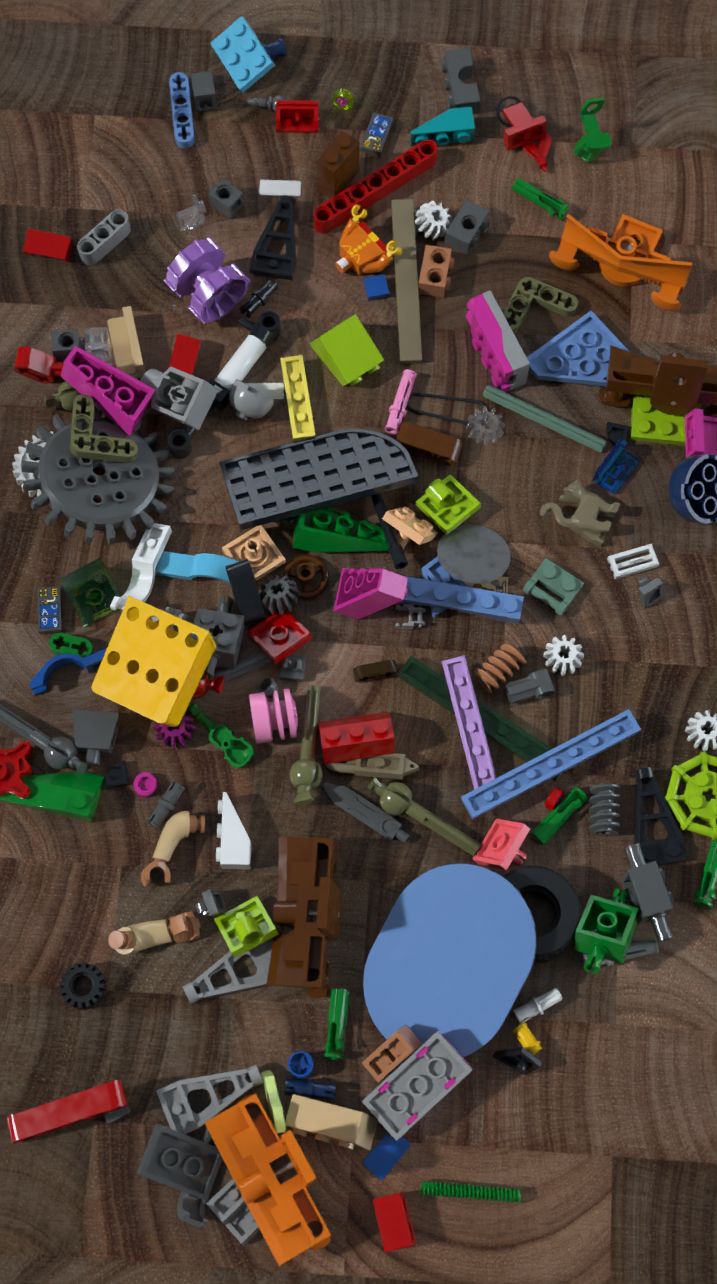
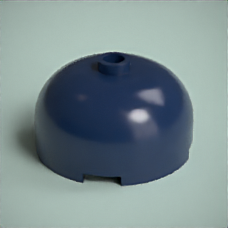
M697 454L689 456L681 461L672 472L668 488L669 499L674 510L687 521L702 524L717 522V455Z

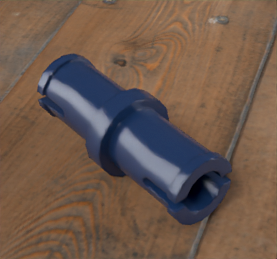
M286 1078L285 1086L288 1087L284 1089V1095L294 1094L309 1099L323 1098L335 1100L336 1098L335 1090H337V1084L319 1083L315 1082L314 1079L301 1081Z

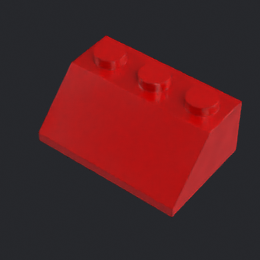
M388 712L318 722L324 764L395 754V737L391 717Z

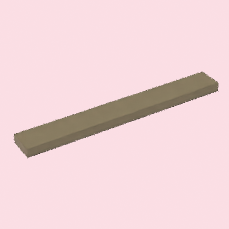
M413 199L391 200L393 241L398 243L394 250L397 247L402 249L400 256H394L400 364L422 363Z

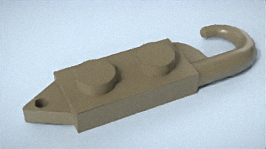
M398 753L349 760L347 763L325 764L329 770L334 772L354 773L355 776L402 780L403 776L419 770V765L407 759L405 754Z

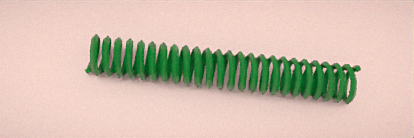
M424 1180L419 1191L420 1196L422 1192L424 1196L426 1193L428 1196L430 1194L434 1196L436 1191V1197H438L440 1189V1197L443 1196L444 1190L445 1198L448 1191L449 1198L452 1192L453 1198L456 1193L457 1199L459 1194L461 1199L464 1194V1198L467 1199L468 1195L469 1200L471 1196L475 1200L476 1194L477 1200H479L481 1191V1200L484 1199L485 1192V1201L488 1200L489 1193V1201L492 1200L493 1194L494 1202L497 1195L498 1202L501 1196L503 1203L505 1196L506 1203L508 1202V1197L510 1203H512V1198L514 1203H516L518 1196V1204L522 1194L518 1188L516 1190L512 1188L511 1190L510 1187L503 1189L502 1187L498 1188V1186L495 1188L494 1186L486 1187L485 1185L483 1187L482 1185L474 1187L473 1184L470 1187L469 1184L467 1186L463 1184L462 1186L461 1183L459 1185L455 1183L454 1185L449 1182L446 1184L445 1182L437 1183L436 1181L434 1183L433 1181L430 1183L426 1181L425 1184Z

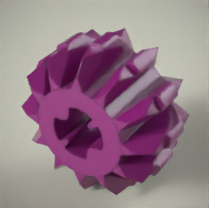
M185 712L178 725L179 729H174L172 732L170 726L160 723L155 725L154 731L158 732L156 735L157 740H163L162 744L165 747L170 742L173 749H176L178 742L185 747L184 739L192 740L193 737L190 732L195 731V726L191 724L193 721L192 717H186Z

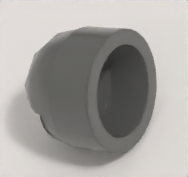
M271 677L262 680L258 686V692H265L267 698H273L274 690L279 691L278 684Z

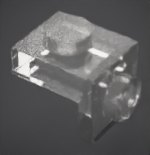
M196 194L191 195L193 207L176 213L178 226L181 231L193 229L205 222L204 213L207 212L202 200H198Z

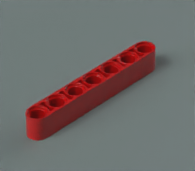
M432 140L420 142L318 206L314 210L315 230L321 234L329 233L354 217L352 215V208L355 205H360L359 214L363 209H367L432 168L437 162V144Z

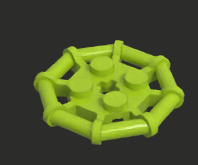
M704 751L694 758L672 767V776L664 799L678 820L681 830H688L711 837L712 840H717V773L708 771L707 766L709 764L717 767V757L706 754ZM701 765V772L693 777L685 773ZM680 780L686 783L683 795H677ZM712 791L715 799H711L710 802L706 801V797L702 795L703 792ZM678 802L687 804L691 814L688 818ZM699 818L708 821L710 827L692 822V820Z

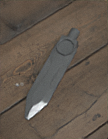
M330 783L323 784L324 790L336 806L392 841L395 837L403 843H406L410 835L401 830L402 824L397 819L348 787Z

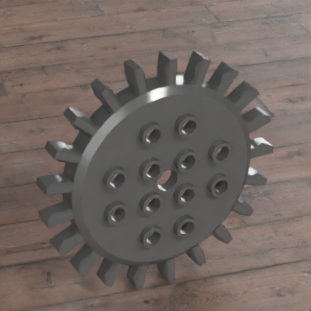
M95 407L92 435L130 439L138 447L137 455L129 463L80 458L74 456L70 451L71 424L66 425L63 419L56 414L53 416L52 423L58 431L54 435L41 426L37 428L36 436L46 443L45 446L41 447L30 442L27 443L26 453L39 457V462L22 461L21 472L38 474L37 479H29L23 482V490L33 491L40 489L42 493L41 496L31 501V508L36 510L48 504L52 511L47 514L45 524L50 526L59 517L67 521L64 529V536L67 538L73 533L75 526L85 528L86 544H91L94 538V530H103L106 533L108 544L112 545L116 535L114 529L123 527L130 540L135 539L136 529L132 523L137 519L150 530L153 527L154 520L146 513L148 508L164 515L167 508L166 504L154 498L155 494L172 497L174 489L172 486L158 483L161 478H173L175 470L174 467H158L157 462L168 459L169 450L167 448L152 452L150 446L155 444L158 438L156 431L142 439L137 434L140 431L142 422L140 420L131 436H129L113 421L101 420L102 412ZM85 422L76 423L78 429L85 430L88 428ZM78 443V448L83 449V443ZM91 443V448H90V450H93L94 444H92V443ZM100 444L97 447L101 452H108L110 450L109 446L105 444ZM115 446L113 453H117V446ZM124 448L125 454H127L129 448ZM82 459H87L89 462L84 463ZM64 462L67 465L61 466L59 463ZM100 467L106 473L104 475H96L93 469ZM133 472H138L140 475L135 476ZM115 475L117 479H112L110 476ZM88 479H93L95 482L90 483ZM69 482L72 486H66L65 483ZM121 495L123 499H117L116 496ZM99 499L101 502L95 503L93 500Z

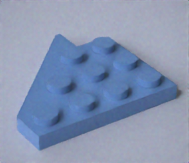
M590 311L529 355L527 359L530 363L529 371L538 380L606 387L610 345L628 352L630 351Z

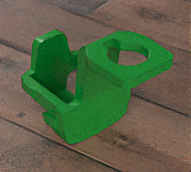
M604 98L589 99L580 110L581 120L587 135H583L580 140L576 141L574 154L581 157L586 163L594 162L600 153L608 150L612 144L609 133H601L595 116L605 103ZM597 104L591 111L587 110L591 105Z

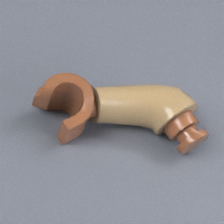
M180 811L171 816L166 822L152 857L154 862L145 866L141 872L140 878L144 887L151 881L150 871L153 868L161 870L163 873V883H170V870L166 862L170 861L180 840L188 837L189 833H196V830L204 833V815L196 818V815H189V811Z
M191 911L170 916L169 922L167 919L122 927L111 932L108 943L118 953L127 955L173 942V938L177 944L196 940L200 936L199 928L201 926L199 918H196Z

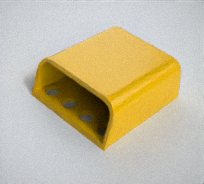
M128 596L93 681L92 691L160 724L177 727L186 712L213 652L217 648L216 643L208 630ZM156 616L159 623L150 620V618ZM176 625L178 632L170 629V627ZM192 634H196L198 636V641L193 638H190L189 636Z

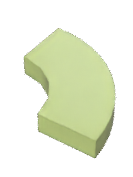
M270 1070L261 1072L272 1123L276 1133L285 1132L286 1126L275 1076Z

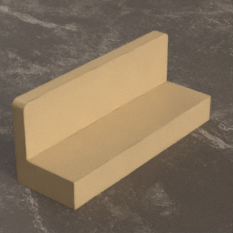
M131 306L123 307L124 316L108 319L107 323L117 369L126 374L144 371L145 369Z

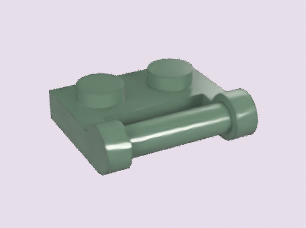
M545 558L533 576L527 581L522 591L526 594L531 593L555 609V613L562 616L584 583ZM537 583L541 584L564 600L562 602L558 601L535 585Z

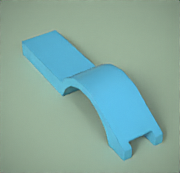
M163 551L155 568V575L192 580L195 577H210L230 584L225 566L239 561L216 554L202 553L193 556Z

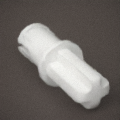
M553 988L537 998L533 996L531 1001L513 1011L520 1024L538 1014L543 1015V1011L560 1002L562 996L557 988Z

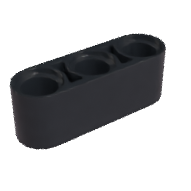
M245 559L225 566L239 614L244 616V626L266 619L249 560Z

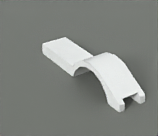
M154 523L150 530L146 528L132 558L133 567L130 585L123 596L114 597L110 605L111 610H123L128 596L144 603L146 602L154 585L155 568L172 533L170 526Z

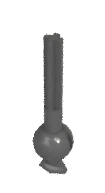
M0 704V722L44 750L46 763L50 767L64 770L70 766L71 768H77L80 774H84L87 771L88 764L80 761V758L77 757V749L72 740L63 736L52 739Z

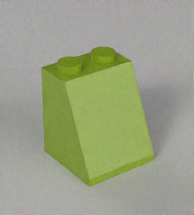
M356 314L309 343L342 386L347 384L355 385L362 380V374L368 372L370 375L380 368L379 363L384 361Z

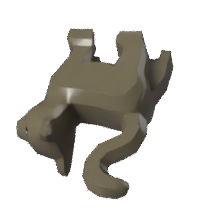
M575 480L567 488L564 487V495H561L558 499L579 505L571 518H565L562 508L556 503H545L541 507V516L545 517L549 511H553L559 524L569 527L587 541L601 547L605 538L601 532H608L612 523L610 521L600 522L596 518L600 515L613 519L620 504L617 502L613 504L606 503L599 495L586 491L581 482Z

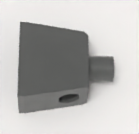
M73 710L75 748L78 753L86 754L85 762L88 766L98 767L100 755H112L122 721L119 712Z

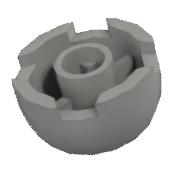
M238 379L233 383L229 393L230 404L237 410L235 415L246 421L248 417L259 419L267 415L275 401Z

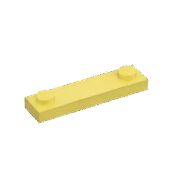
M303 355L280 358L293 442L315 437Z

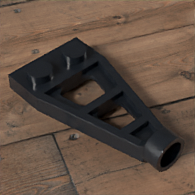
M281 195L279 197L278 204L253 250L249 268L250 274L293 280L297 260L293 213L296 200L292 196ZM277 221L288 222L287 234L273 231ZM271 240L284 241L286 244V253L284 255L266 252V249Z
M642 768L634 771L636 796L633 844L640 843L646 864L656 861L657 865L661 866L686 862L687 856L683 837L656 783L653 768ZM649 781L648 784H643L642 782ZM653 796L657 801L659 813L646 815L643 810V799ZM652 820L661 821L667 831L666 839L647 840L645 835L647 822Z

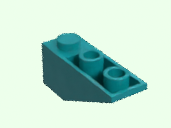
M472 107L451 108L412 130L410 147L424 140H432L439 145L474 141L475 126Z

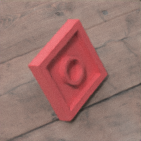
M496 818L474 855L473 860L479 865L506 871L511 862L515 866L522 865L524 861L520 857L526 859L527 855L519 848L530 828L524 823Z

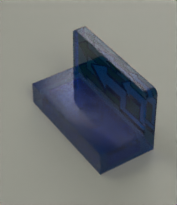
M622 438L618 440L598 467L593 478L595 483L614 495L617 494L640 462L637 457L626 451L628 442Z

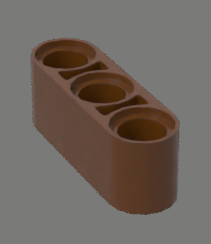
M409 422L401 424L396 437V441L405 447L408 453L447 466L456 465L463 447L462 441L455 437Z

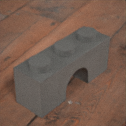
M470 48L444 51V60H441V71L446 74L444 86L445 91H449L450 94L448 96L449 109L472 107L473 114H479L480 97L477 83L465 84L461 82L463 79L472 78L473 63Z

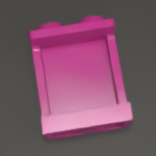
M693 409L685 416L686 458L697 454L717 455V417L703 416L702 409Z

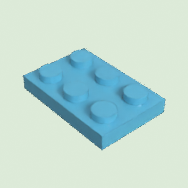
M243 16L210 43L242 92H245L275 66Z

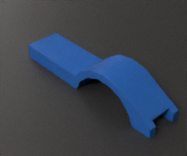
M107 648L84 658L68 653L55 656L46 662L29 683L31 690H33L35 696L46 692L50 676L57 669L64 666L75 665L85 669L88 673L97 671Z

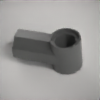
M547 669L535 671L526 678L505 684L506 695L510 704L534 697L542 699L555 693Z

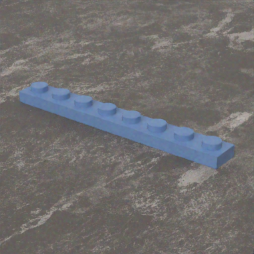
M628 709L461 796V800L473 820L639 733L641 728Z

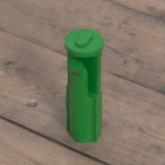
M517 178L513 184L512 191L547 210L550 216L553 217L557 214V219L561 221L566 215L569 204L563 205L564 201L562 199H554L520 178Z
M574 786L572 792L567 794L565 799L531 832L535 840L544 846L565 824V821L578 808L582 807L584 802L589 800L587 795L580 788Z
M712 840L701 883L699 889L695 892L697 899L693 900L694 905L705 909H712L713 904L711 900L716 899L717 840Z
M331 988L328 1037L325 1045L326 1053L323 1055L324 1058L329 1060H344L342 1050H345L343 1041L349 1002V991L345 989Z

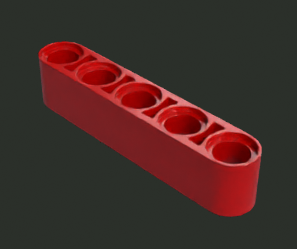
M117 1080L11 1115L6 1119L12 1143H19L126 1107L127 1102L122 1082Z

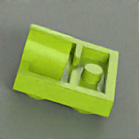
M448 475L442 481L436 479L430 483L425 491V495L416 501V506L448 535L479 510L481 503L452 475Z
M258 896L214 919L234 958L278 935Z

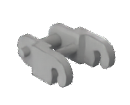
M399 604L396 605V610L408 611L409 621L408 623H403V625L396 623L395 628L413 630V627L422 628V626L426 625L422 621V613L426 612L425 608H422V606L414 607V604H404L402 607ZM412 613H418L417 621H412Z

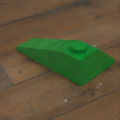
M327 507L297 515L293 548L311 552L388 551L389 549L381 527L365 520L359 522L349 517L350 513L344 510L340 513Z
M78 771L23 776L22 781L30 788L29 797L20 799L14 794L0 796V801L92 823L105 776L88 772L80 774Z

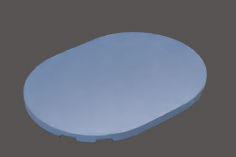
M449 864L434 868L420 875L404 889L371 948L363 978L364 997L369 1014L380 1033L386 1039L407 1025L423 1045L433 1034L440 1031L453 1047L465 1057L486 1045L495 1036L519 995L535 959V923L532 913L521 893L513 884L498 873L471 864Z

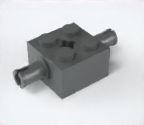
M225 596L219 598L217 611L201 608L197 610L194 625L208 630L217 646L201 678L205 680L206 674H208L207 680L213 679L215 667L235 670L245 628L244 616L230 613L234 600L227 596L226 604L224 602ZM196 634L190 635V638H193L198 641V636Z
M640 843L630 845L625 848V851L628 854L632 868L625 872L621 881L629 895L628 901L630 906L639 908L637 925L652 922L658 943L672 939L673 936L665 917L673 909L674 899L671 891L665 888L663 882L666 880L664 871L661 866L658 867L656 861L646 864Z

